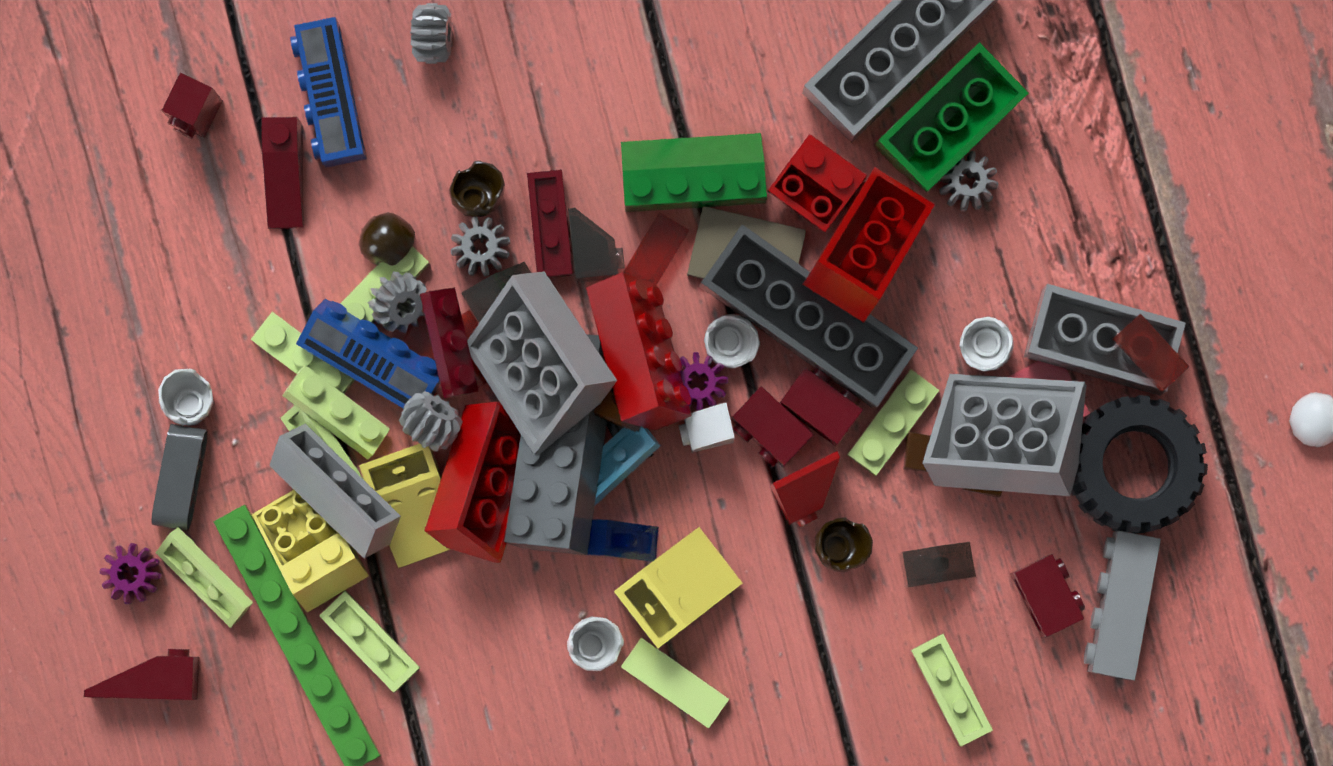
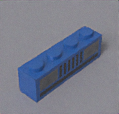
M336 17L294 25L296 36L290 37L294 57L301 58L303 70L297 71L300 89L301 91H307L310 104L304 105L308 126L314 125L317 138L311 139L315 160L321 159L325 168L366 160L367 157L339 22Z
M324 299L313 310L296 342V345L403 409L407 401L415 393L422 394L426 391L434 396L440 385L435 360L426 356H420L410 350L405 342L397 338H390L380 332L372 322L360 320L347 312V309L338 302Z

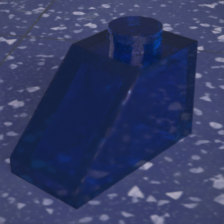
M592 519L586 556L653 562L656 559L659 527Z

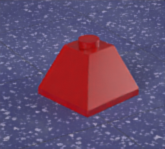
M838 451L772 483L770 488L789 525L797 522L799 528L818 519L816 512L824 506L840 460Z

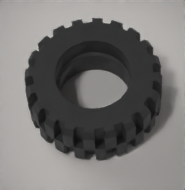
M1138 395L1137 397L1126 396L1117 398L1094 410L1084 418L1079 465L1071 495L1076 496L1080 502L1079 508L1084 513H1089L1094 518V522L1101 526H1108L1112 528V531L1131 532L1134 534L1146 533L1175 523L1195 505V498L1201 495L1205 486L1202 484L1203 476L1207 475L1208 464L1204 463L1203 455L1207 451L1205 443L1200 444L1197 434L1200 433L1195 424L1190 425L1185 419L1187 415L1182 410H1174L1169 406L1170 403L1165 400L1150 399V396ZM1133 431L1143 432L1155 438L1163 447L1168 460V475L1162 487L1151 496L1137 499L1129 498L1116 492L1108 483L1103 470V457L1110 442L1123 433Z

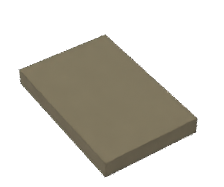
M703 206L687 276L704 279L741 225L750 229L799 264L806 230Z

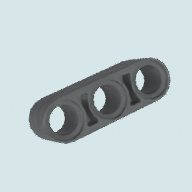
M177 424L170 425L152 510V525L171 529L179 527L183 531H189L207 446V430Z

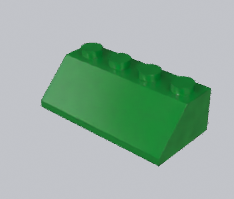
M979 42L901 117L874 146L899 172L928 192L1029 93Z
M761 133L621 142L625 212L703 208V206L719 207L766 204L765 162Z

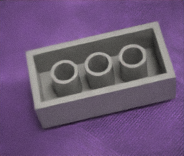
M1047 284L1041 291L1024 357L1161 396L1168 391L1186 323Z

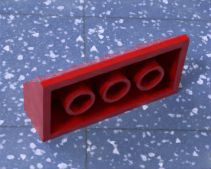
M499 402L465 405L461 417L463 423L457 438L452 444L424 531L448 549L494 563H501L507 544L504 540L521 434Z

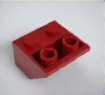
M809 134L770 186L768 192L825 233L863 185L867 175Z

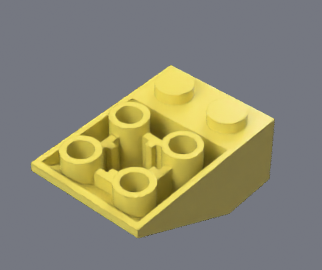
M417 444L359 465L364 481L401 516L389 545L398 568L451 550L424 531L442 478L433 450L429 446L423 448L421 444Z
M295 490L290 491L252 514L288 587L307 613L369 576L356 550Z
M698 527L614 592L659 649L743 583L700 527Z

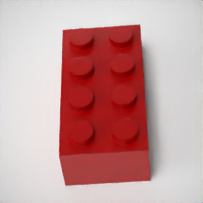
M875 167L853 200L803 285L862 322H865L881 299L935 204Z
M624 272L586 287L606 364L617 379L612 388L621 421L656 431L691 417L692 414L689 407L691 397L681 378L682 364L672 345L673 331L670 323L665 319L662 308L664 298L661 290L654 283Z

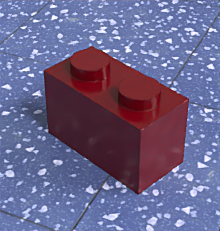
M180 72L161 111L169 118L167 123L173 126V130L191 139H193L195 134L205 138L223 100L212 87Z
M805 367L782 398L780 404L836 447L863 411L858 406L860 400L846 389H843L840 393L829 384L832 379L821 370L814 368L811 372Z
M762 386L731 419L736 424L733 427V431L747 443L751 439L762 448L758 454L772 467L778 463L784 468L814 435Z
M1050 554L1010 573L1041 638H1046L1084 619L1081 611L1085 610V605L1076 590L1071 592L1065 580L1070 576L1061 558L1055 560L1053 554Z

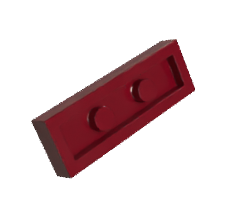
M562 169L527 173L536 271H544L548 278L573 276Z
M455 287L421 293L420 297L443 398L478 392Z

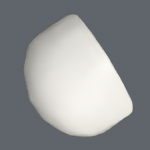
M734 314L724 315L714 320L708 326L704 337L707 354L713 357V361L716 364L721 363L727 368H737L752 362L760 346L758 331L748 319Z
M983 317L973 320L964 328L959 347L965 362L969 366L981 371H991L999 369L1008 362L1013 353L1014 342L1013 336L1006 324L996 318Z
M193 369L174 370L164 377L158 389L159 404L163 413L170 420L182 426H191L201 422L209 415L214 404L210 383Z
M1317 392L1309 393L1299 399L1292 407L1289 423L1293 435L1303 444L1312 447H1322L1333 442V397L1331 395Z
M592 616L582 619L573 627L567 641V650L572 661L586 671H601L617 661L621 648L624 645V639L617 625L606 618Z

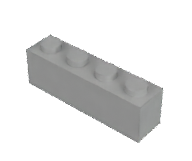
M306 424L279 436L269 466L363 558L390 545L401 516Z
M1115 531L1112 538H1106L1103 558L1108 559L1106 573L1100 572L1097 583V593L1102 594L1099 608L1094 607L1090 621V628L1095 629L1093 643H1087L1084 653V664H1089L1087 672L1135 681L1161 539L1123 531Z

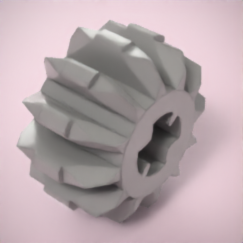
M438 3L418 5L412 13L413 19L411 20L412 54L417 62H426V64L446 62L451 55V47L453 46L451 13L446 5H438Z
M970 151L967 161L963 157L939 180L940 182L948 183L940 188V195L952 194L947 202L949 206H953L957 199L961 200L960 210L963 212L967 210L969 201H971L975 210H979L982 207L980 198L990 202L993 196L988 190H994L998 187V182L987 179L997 173L996 168L986 170L983 168L989 160L986 156L981 158L979 163L974 162L976 157L975 151ZM963 174H966L968 178H975L976 181L972 189L967 184H960L964 177Z
M472 217L473 228L469 229L463 222L459 224V228L464 233V236L453 234L451 239L461 246L454 247L450 251L452 256L463 255L456 263L460 269L470 263L468 273L474 276L478 266H481V271L484 277L489 276L487 265L492 263L494 268L499 271L502 269V265L496 258H509V252L500 247L509 245L510 239L509 237L498 238L505 230L501 224L491 230L492 218L487 217L483 227H481L478 218ZM480 239L481 243H483L484 239L488 240L486 243L488 251L484 254H481L480 251L474 254V241Z
M393 271L389 281L385 277H380L381 287L370 288L371 293L375 296L374 299L368 302L369 307L374 311L372 313L373 319L391 332L398 329L400 332L406 333L409 324L419 327L417 318L425 316L420 294L425 293L427 290L425 284L420 280L417 281L415 276L407 272L402 276L399 272Z
M426 391L422 394L415 393L407 401L399 419L400 424L403 426V432L410 435L412 441L419 442L423 448L429 446L433 451L447 449L449 445L453 444L463 423L462 419L458 416V410L452 408L449 405V401L442 400L439 395L432 396Z

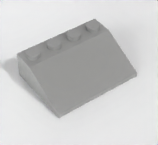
M544 271L512 275L467 340L471 358L534 455L542 453L596 408L617 382V379Z
M950 374L923 460V465L933 484L942 487L1070 496L1079 465L1086 393L1085 382Z

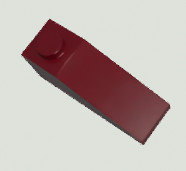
M261 117L262 160L268 229L304 228L302 123L298 117Z
M168 649V656H156L85 689L84 697L197 700L199 657L189 656L190 649Z

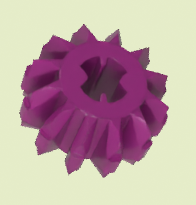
M694 352L692 357L693 364L691 365L684 356L680 358L684 371L681 370L680 374L683 385L689 391L691 403L692 401L697 402L696 410L699 411L703 410L702 401L704 400L707 401L710 407L717 405L711 396L712 394L719 398L725 397L726 392L715 387V385L727 384L728 377H715L724 369L723 364H717L711 369L709 366L712 363L713 357L707 355L704 364L699 363V353ZM695 374L698 378L703 376L707 378V381L704 382L706 387L704 390L700 391L697 387L693 389L689 387L688 384L692 383L690 378L692 375Z
M130 543L128 553L123 546H116L115 552L118 559L114 556L106 555L104 559L112 565L111 569H100V574L110 575V579L102 583L103 589L115 586L111 593V598L117 600L124 593L123 599L125 604H132L134 594L140 602L146 601L144 588L152 593L158 590L154 584L150 583L151 578L162 579L161 573L152 572L151 570L160 564L159 559L155 558L147 561L151 550L145 547L138 554V545L135 543ZM127 566L138 569V575H134L137 578L136 581L124 579V572L128 573L125 570Z

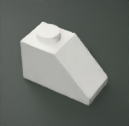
M727 403L693 412L691 417L684 419L685 424L679 425L683 446L690 445L692 452L731 444L735 439Z

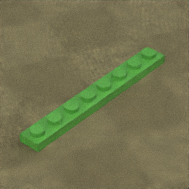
M243 505L215 520L214 524L344 766H363L381 756L300 603L288 587L247 505Z

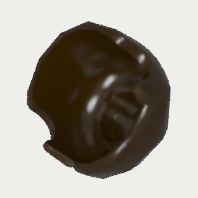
M474 161L468 169L464 171L458 170L449 189L452 205L465 216L484 217L491 214L499 207L504 195L505 183L502 172L493 164L483 161Z
M387 212L373 216L361 230L359 240L361 254L375 265H379V262H384L391 266L396 265L408 254L413 246L415 231L411 224L394 213Z
M837 518L826 522L815 536V553L822 564L833 571L848 572L865 564L872 554L873 539L868 528L863 523H855L847 518Z

